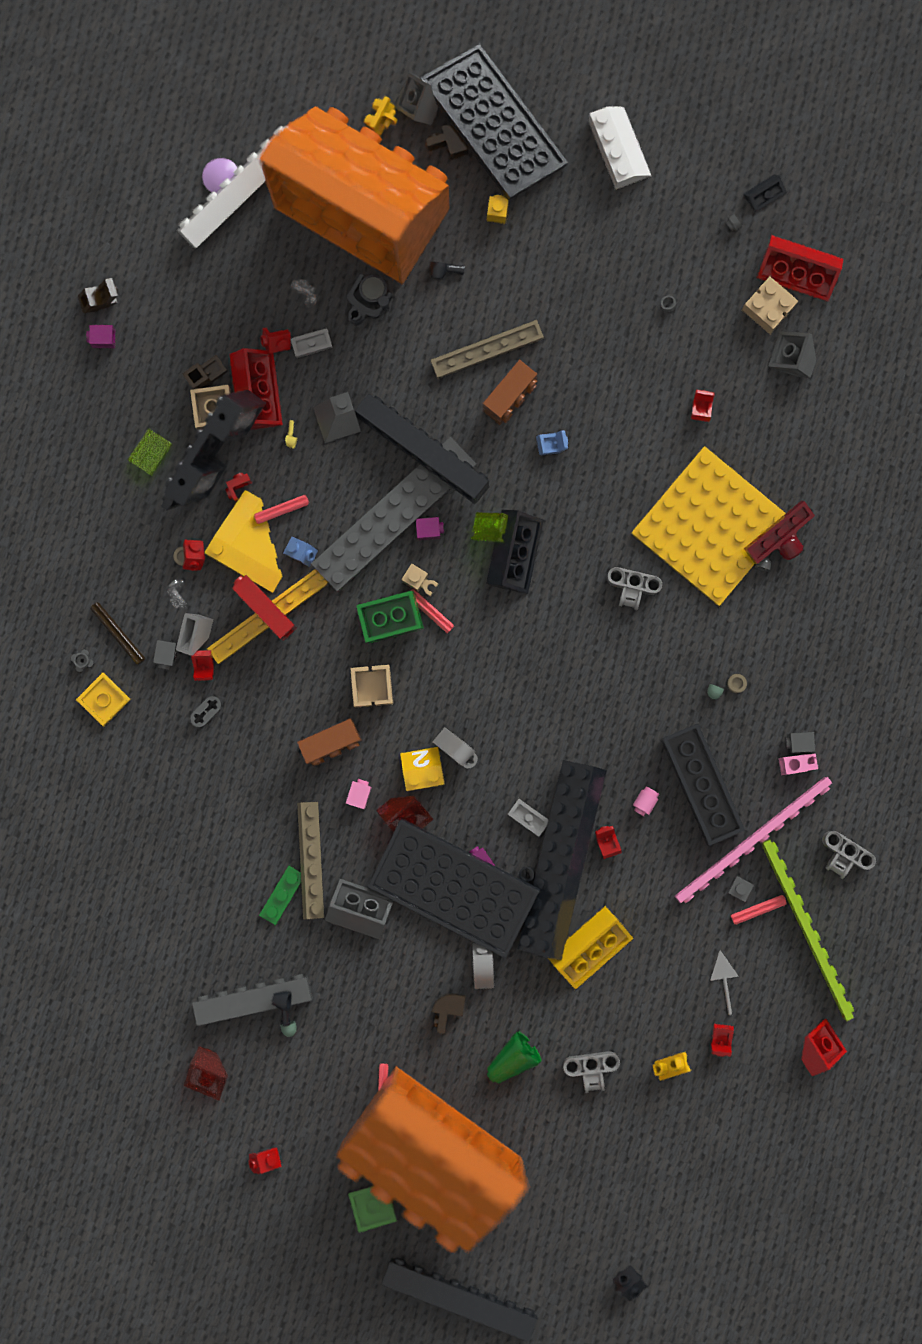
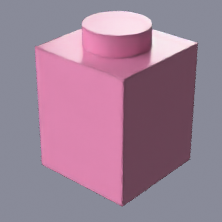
M360 779L357 782L353 781L346 804L365 809L372 787L368 786L369 782Z

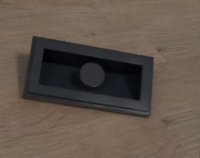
M773 175L745 192L744 196L754 212H757L786 194L787 191L781 177Z

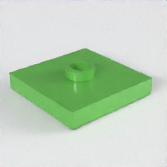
M372 1187L349 1193L359 1233L397 1221L392 1202L388 1205L379 1200L371 1193Z

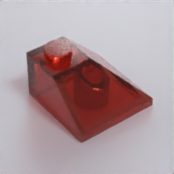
M414 796L390 798L376 810L393 832H395L401 818L422 829L433 820L432 816Z
M199 1046L190 1063L184 1086L220 1100L228 1075L218 1054L210 1049Z

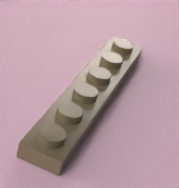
M535 320L431 360L437 379L532 344L542 340L544 337L538 321Z
M318 802L297 803L303 919L324 918Z

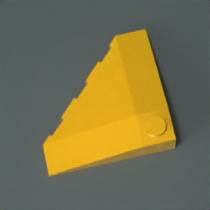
M245 490L213 537L205 554L240 575H247L254 583L273 593L282 579L281 569L278 570L276 550L274 544H271L269 537L268 521L257 524L254 514L263 511L262 499Z

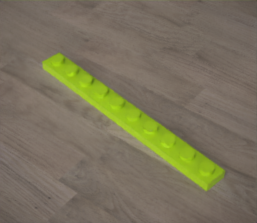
M765 840L761 845L840 1013L846 1021L853 1019L852 1012H854V1008L850 1001H846L844 994H846L845 989L841 983L838 984L835 978L838 976L833 965L830 966L827 961L829 958L825 948H821L818 942L821 940L816 930L813 931L810 925L812 923L811 917L802 908L804 905L803 900L799 894L796 895L793 889L796 887L791 877L788 878L785 872L787 867L783 859L780 860L777 855L779 852L775 842Z

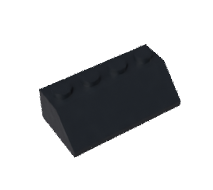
M519 510L501 511L486 584L528 594L543 519Z

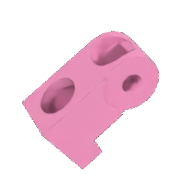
M816 754L778 758L781 775L818 769Z

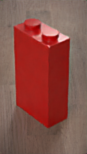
M241 575L233 582L234 586L232 589L281 640L285 641L297 629L247 575L244 577Z

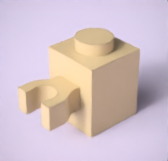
M414 564L410 565L401 579L404 584L415 589L417 592L423 588L430 597L433 593L427 589L428 586H438L437 582L427 580L428 573Z

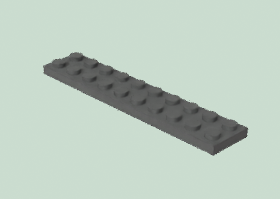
M451 437L442 444L443 448L447 451L452 450L455 452L458 459L462 462L467 461L473 468L477 465ZM419 465L315 559L311 565L336 592H339L452 487L425 467Z

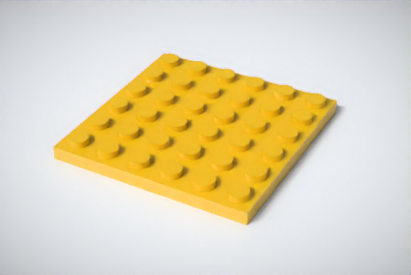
M704 446L631 534L717 606H720L755 564L744 548L786 513Z

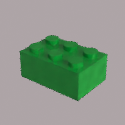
M413 591L356 605L365 643L370 644L424 629L415 592Z

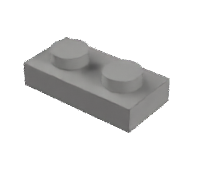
M327 328L291 338L296 358L333 348Z
M520 799L517 800L508 813L509 816L538 837L548 824L547 818Z

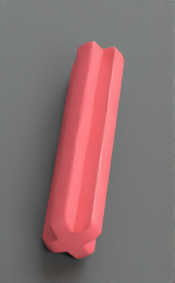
M302 495L255 513V521L257 524L307 506L309 504L306 495Z
M412 589L411 591L415 592L418 608L446 633H449L454 625L415 589Z
M780 895L732 914L731 919L737 925L782 907L787 902L785 897Z

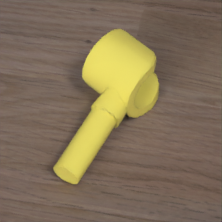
M292 420L289 421V431L285 441L286 446L295 448L297 438L292 436L294 421Z

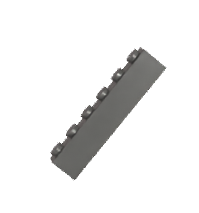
M303 974L291 976L292 980L284 981V978L272 980L273 984L269 985L261 982L254 984V988L246 989V986L235 988V992L229 994L226 990L215 993L216 996L211 998L208 995L196 997L197 1001L192 1003L196 1024L199 1026L275 1009L277 1007L272 1005V998L274 993L290 991L292 993L291 1005L311 1001L313 997L308 976L303 977Z

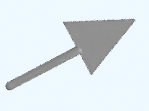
M720 950L710 981L723 979L728 1015H732L727 978L739 976Z

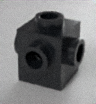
M631 1265L625 1270L620 1271L612 1279L616 1284L614 1289L621 1298L624 1296L629 1302L637 1298L648 1287L640 1274Z

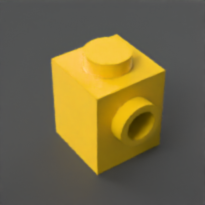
M502 195L490 196L487 221L506 224L507 198Z

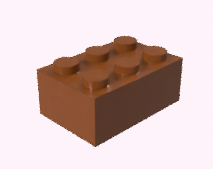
M519 359L484 401L483 412L499 425L502 422L507 423L513 415V409L515 407L518 409L525 401V395L527 393L531 394L536 388V383L538 382L536 380L537 373Z
M350 718L297 743L306 764L316 766L323 763V758L330 756V758L341 755V750L347 748L350 751L359 747V742L362 740L353 720Z

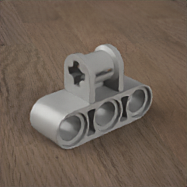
M619 567L612 568L607 574V582L610 585L622 588L619 606L621 607L625 605L638 610L642 593L655 595L662 588L661 579L653 575ZM613 572L619 573L621 580L618 582L613 581L611 574ZM631 577H637L639 579V585H631L629 579ZM655 581L658 589L650 590L648 583Z
M444 727L433 740L435 745L461 766L472 768L476 765L478 758L474 753L475 751Z
M828 831L823 835L822 842L824 846L834 852L826 865V869L834 871L840 875L841 879L848 874L853 864L865 870L875 866L876 859L872 853L836 831ZM832 834L836 836V843L834 845H830L828 842V837ZM847 845H851L853 848V852L849 856L844 851ZM866 855L869 858V864L863 866L861 858Z
M610 1051L570 1056L564 1060L563 1069L569 1076H583L585 1093L592 1090L605 1091L603 1072L615 1071L620 1065V1060L614 1052ZM614 1057L616 1059L615 1064L607 1066L605 1064L606 1058ZM589 1059L596 1061V1066L592 1069L586 1067V1062ZM571 1061L577 1063V1068L574 1071H569L566 1068L567 1064Z

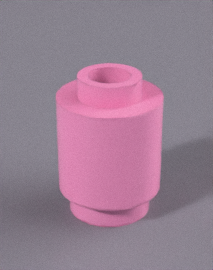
M646 786L644 790H641L633 804L636 807L634 811L642 816L645 814L650 815L658 801L657 797L659 794Z

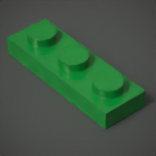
M290 865L287 867L259 916L274 925L278 923L301 884L300 871Z

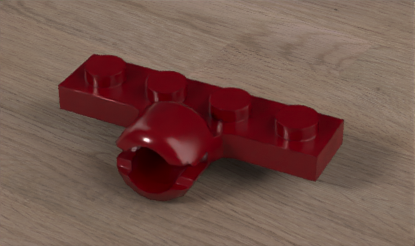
M800 501L744 549L755 564L760 563L775 549L780 552L784 559L791 560L803 551V545L796 535L797 531L815 515L805 501Z

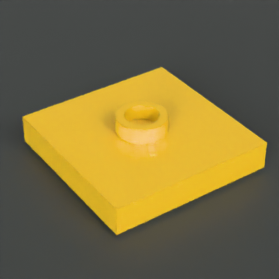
M102 673L76 699L103 727L131 700L105 673Z

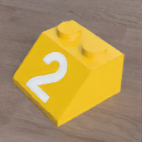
M438 747L400 753L406 791L445 785Z

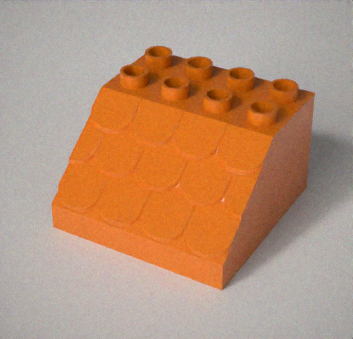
M315 106L308 110L307 114L289 123L286 128L272 137L259 157L274 208L403 285L449 210V185L446 184L448 177L433 166H428L426 171L412 164L415 160L414 156L399 146H395L393 151H390L380 145L382 138L373 130L362 127L360 132L351 128L347 125L348 117L336 108L329 107L328 111L324 112Z
M397 1066L346 1135L337 1153V1157L341 1160L338 1168L346 1176L357 1181L362 1174L372 1182L373 1187L370 1191L375 1197L390 1205L393 1199L403 1204L406 1208L403 1216L421 1229L426 1222L429 1223L438 1232L435 1239L451 1252H455L459 1246L469 1252L513 1208L527 1188L522 1157Z

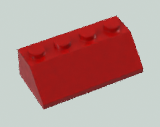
M771 235L757 278L766 281L770 276L783 287L829 302L842 270L844 259Z
M247 348L229 354L234 393L249 390L266 402L265 407L251 429L283 425L274 354H269L267 350Z

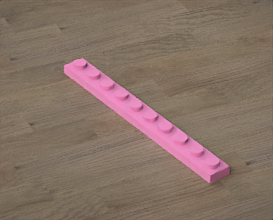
M828 777L822 778L674 897L679 903L690 901L694 897L693 893L698 889L700 891L704 890L709 885V880L713 877L717 879L724 874V868L728 865L732 867L740 861L738 857L743 853L747 855L755 849L753 845L758 841L763 843L770 837L768 834L772 830L778 831L782 828L787 818L793 819L800 813L799 809L801 807H808L815 801L814 797L816 795L825 794L830 789L828 786L832 784Z

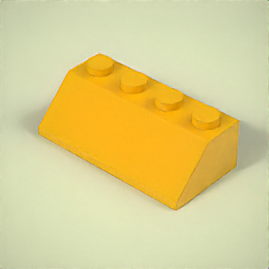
M605 906L566 940L562 960L548 959L576 990L634 938Z

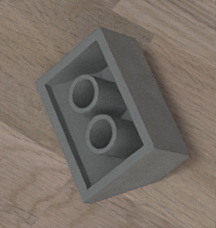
M340 879L329 905L325 921L380 940L394 900L372 889Z

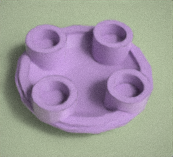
M224 158L214 159L209 162L204 168L202 175L203 183L207 190L216 193L221 188L219 185L228 178L230 180L234 176L233 171L237 168L236 165Z

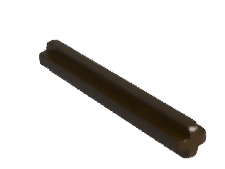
M96 602L90 607L92 612L132 660L138 665L141 664L145 657L100 603Z

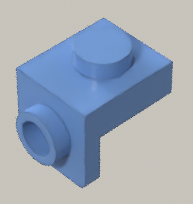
M564 430L553 434L536 436L539 455L561 453L568 449V438Z
M291 537L283 554L309 567L315 559L318 550L306 542Z

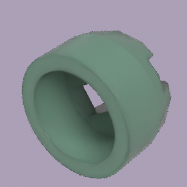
M709 684L707 693L710 698L718 699L724 689Z
M291 1021V1024L288 1026L280 1025L281 1031L285 1036L292 1037L295 1035L297 1030L295 1021Z

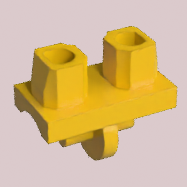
M385 96L383 100L375 99L372 108L376 111L375 116L367 115L364 120L366 126L379 136H381L385 128L388 129L390 124L396 125L397 119L394 117L396 113L394 110L395 105L390 102V98Z
M686 1052L655 1061L653 1065L655 1076H658L659 1080H665L691 1072L687 1063Z

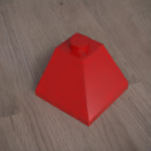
M827 1019L822 1020L804 1040L802 1061L811 1076L829 1070L847 1052Z

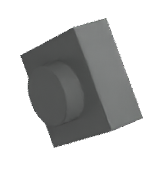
M736 876L727 893L746 902L754 885Z

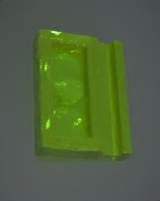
M148 429L128 458V461L152 476L173 444L151 429Z
M476 512L473 531L475 532L471 539L475 541L503 542L502 534H505L508 515L504 513Z

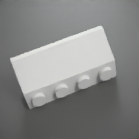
M605 107L590 113L589 124L615 188L618 189L650 177V171L624 107Z

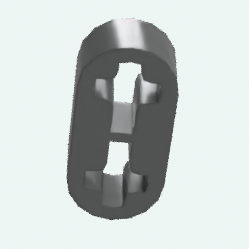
M214 696L208 697L191 714V723L196 727L207 725L221 710L222 702L220 699ZM216 700L217 709L212 708L207 711L210 707L209 701L214 702ZM205 712L206 715L202 718L204 722L196 723L195 716L197 714L202 715Z

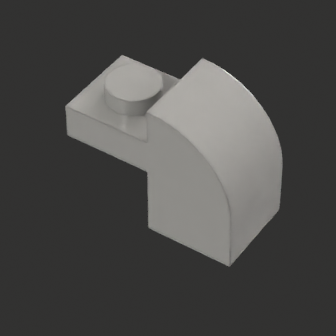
M473 943L475 989L494 988L492 951L477 943Z

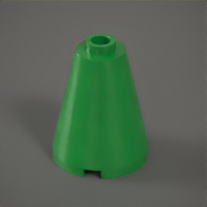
M518 1031L513 1034L488 1066L487 1076L492 1082L501 1083L538 1066L542 1061L541 1056L535 1046L531 1047L528 1042L530 1040Z

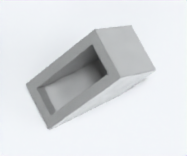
M185 613L176 651L194 655L209 638L214 619L199 614Z

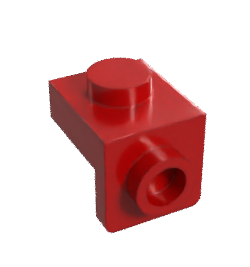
M262 328V336H260L261 345L267 349L269 354L291 349V333L288 329L270 333L267 328Z
M705 390L695 391L691 419L710 422L714 392Z
M247 473L236 474L232 480L226 482L228 488L225 490L229 499L233 498L237 502L238 497L235 490L252 483Z
M184 540L183 569L191 571L201 570L205 561L203 541Z
M211 650L196 651L194 655H191L194 667V681L212 680L214 662Z
M604 826L595 831L596 840L603 859L622 853L613 826Z
M714 1024L711 1038V1051L713 1055L720 1057L731 1056L733 1026Z
M277 1147L249 1154L248 1163L253 1173L262 1174L282 1167Z

